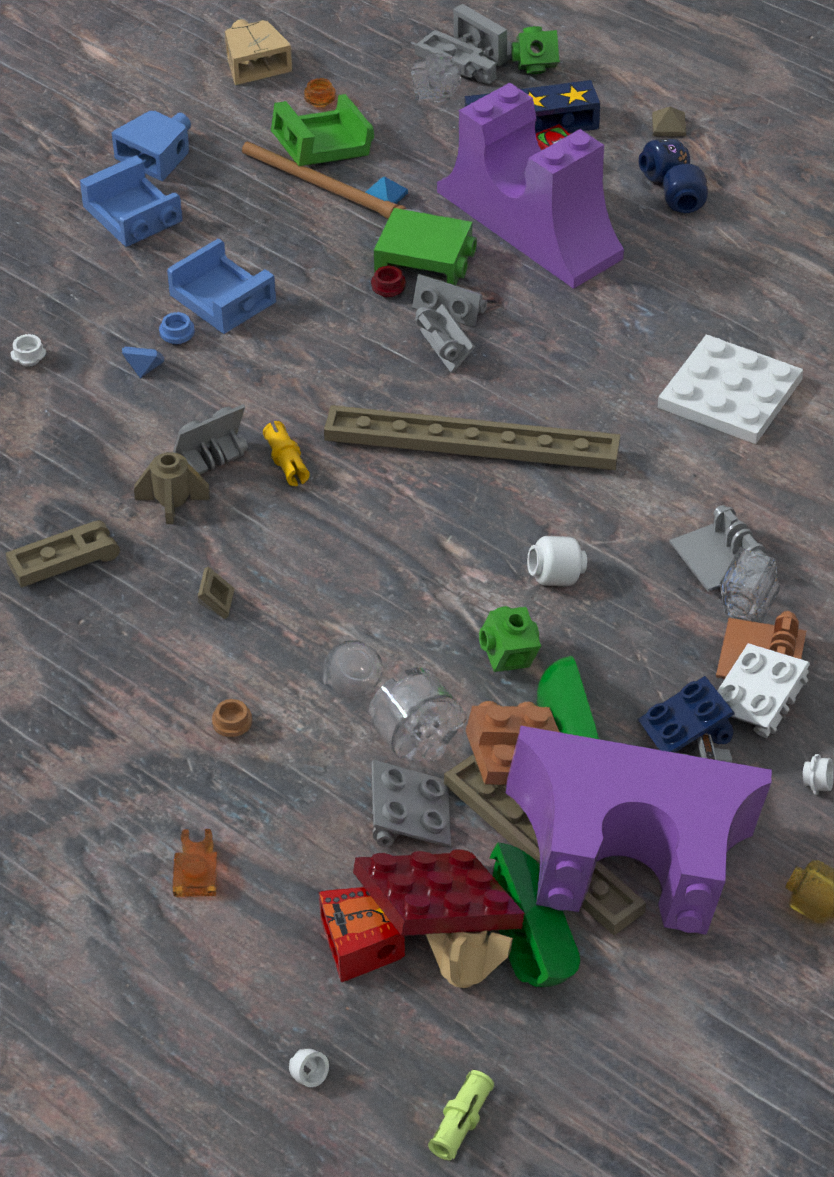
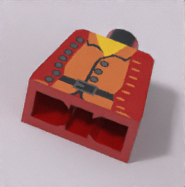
M364 887L319 892L320 918L341 982L401 960L405 956V937L400 935Z

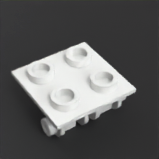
M748 643L717 691L734 711L735 715L731 716L732 718L756 725L753 730L761 737L767 738L770 733L775 734L777 731L776 727L783 718L780 713L787 714L790 709L786 703L794 704L796 701L795 697L800 689L808 682L806 676L809 673L807 668L810 663Z

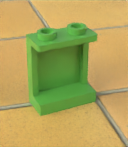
M346 94L338 96L337 108L334 111L300 116L295 113L287 101L274 103L271 132L298 166L369 155L370 145L374 139L373 126Z
M394 208L374 248V273L380 267L394 266L396 264L444 273L447 275V283L456 286L459 278H464L466 275L468 257H473L476 251L477 237L472 236V222Z

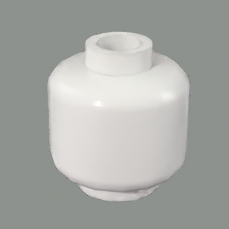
M543 536L529 549L527 558L528 571L541 585L572 586L577 582L580 574L586 571L587 555L585 551H581L578 541L572 537Z

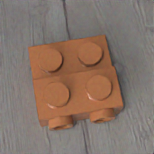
M485 701L478 706H472L465 731L484 784H507L520 726L559 732L550 707H539L533 702H523L518 706H500L494 701Z

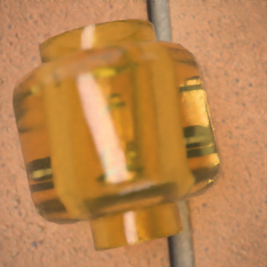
M819 860L810 861L805 869L796 865L785 886V889L792 892L789 897V906L798 913L820 924L827 922L830 918L834 919V868Z

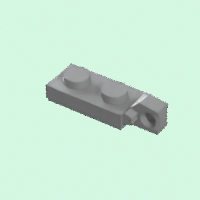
M434 30L415 45V55L463 76L466 75V77L470 78L474 76L478 82L491 84L497 79V63L484 56V50L440 31Z

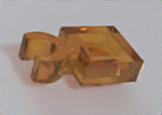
M184 829L181 833L183 853L174 854L173 895L174 897L216 896L218 859L217 852H212L214 847L211 829H205V838L200 842H192L189 837V829Z

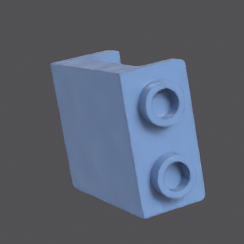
M137 155L80 180L83 207L125 247L183 221L180 196L176 192L165 196L146 179L144 161Z
M216 239L167 270L170 296L223 334L276 303L274 275L266 269L255 276L251 275L226 257L225 244L220 239Z

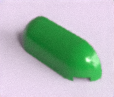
M573 656L563 657L552 663L541 676L537 688V706L550 707L560 733L599 739L576 661Z
M498 842L489 858L496 860L492 876L524 912L522 929L499 930L501 935L513 938L511 952L508 956L513 971L521 982H527L535 987L559 985L570 979L580 966L579 951L563 910L536 905L540 864L523 850Z

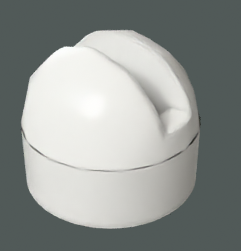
M300 1049L290 1059L289 1071L298 1083L307 1087H316L325 1080L329 1071V1062L327 1057L321 1052L314 1049ZM305 1065L311 1069L308 1075L303 1070Z

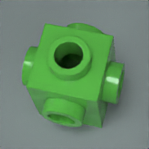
M533 26L524 28L523 33L517 35L516 42L511 43L512 61H518V70H527V74H541L546 72V68H553L559 64L557 30L542 31V27ZM531 48H535L538 53H534Z
M504 606L490 611L483 627L479 631L480 646L487 652L494 672L530 668L541 648L538 626L531 620L527 607L510 608Z

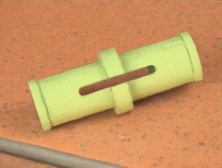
M477 1070L469 1072L456 1098L449 1100L443 1110L445 1117L434 1137L428 1143L430 1151L444 1160L454 1159L467 1132L477 1126L480 1120L478 1113L490 1091L494 1088V1082L488 1075Z

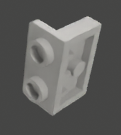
M464 4L453 9L454 38L484 50V56L496 62L497 66L512 58L511 42L507 40V29Z

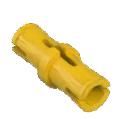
M274 421L278 432L274 431L271 423L267 424L263 429V436L272 449L271 455L274 463L277 466H281L289 485L298 486V482L294 477L295 474L298 476L301 484H304L309 479L310 473L300 458L301 452L298 444L290 439L282 422Z

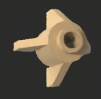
M487 931L426 934L441 975L451 985L459 988H468L484 980L510 955L513 938L494 932L488 936Z

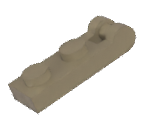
M97 520L11 550L5 554L7 564L22 588L99 559L104 562L112 561L119 555L120 548L115 539L109 537L110 531L103 521Z

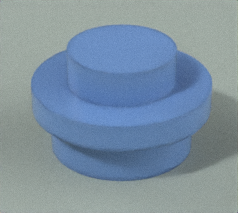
M173 312L163 318L159 327L160 337L168 343L182 344L193 337L195 329L193 322L186 314Z

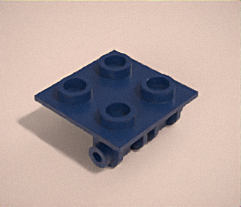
M703 676L699 680L685 685L680 692L663 703L652 706L646 714L638 718V721L659 750L675 753L706 732L711 735L712 741L716 744L729 743L734 731L728 718L735 715V713L708 678Z

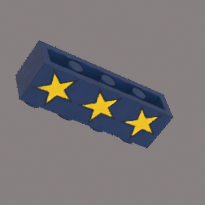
M591 80L520 89L533 97L536 113L535 134L558 124L568 133H574L579 129L582 131L599 129L600 101ZM490 93L465 96V107Z

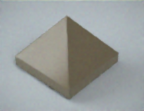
M671 106L652 112L653 136H686L685 112Z
M210 567L204 568L200 584L198 603L225 619L229 616L234 587Z

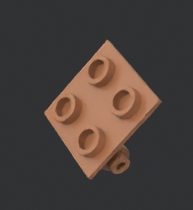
M790 611L782 612L776 618L775 625L729 618L716 677L726 678L748 643L801 659L807 630L799 629V621L796 615Z

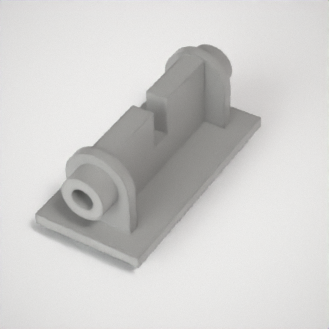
M421 274L417 276L413 308L427 307L436 311L443 304L456 322L476 327L478 312L483 314L487 308V300L483 299L482 294Z
M443 304L436 311L431 308L420 307L416 311L415 321L422 327L420 331L449 371L453 373L473 351L475 346Z

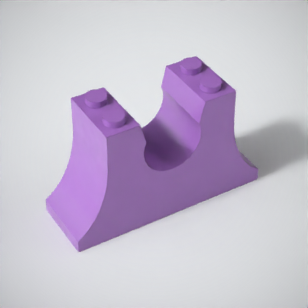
M508 83L459 110V148L457 160L451 174L437 182V193L574 289L623 260L624 248L613 230L604 199V145L579 129L541 151L535 135L536 113L533 97L513 84Z
M520 726L507 778L506 794L513 798L526 813L538 841L540 872L536 905L551 907L556 910L579 912L587 895L596 862L610 856H626L646 864L657 875L662 888L658 905L664 927L681 930L686 933L707 935L725 884L726 853L734 845L753 835L771 785L772 770Z

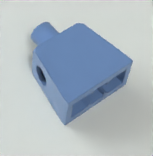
M148 111L112 132L114 158L122 162L137 155L144 161L145 174L163 181L189 152L188 130L191 128L189 118L183 113H177L172 118H169L157 111Z

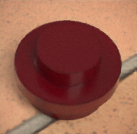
M383 266L375 271L371 280V287L378 295L393 297L404 291L406 280L401 270L397 267Z

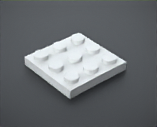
M706 334L659 395L658 408L756 444L802 381L803 369Z

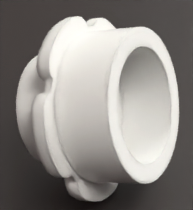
M21 335L13 342L11 358L23 366H34L46 355V350L43 348L40 338L35 335Z
M815 754L811 762L804 763V785L810 786L815 795H818L819 791H831L834 781L833 761L831 758H821L820 754Z

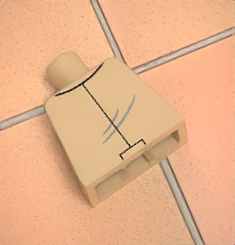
M240 19L225 31L226 54L235 85L292 71L291 45L268 21L262 20L249 24L246 20Z

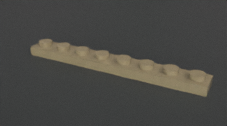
M335 405L330 406L324 428L325 441L616 470L620 447V434Z

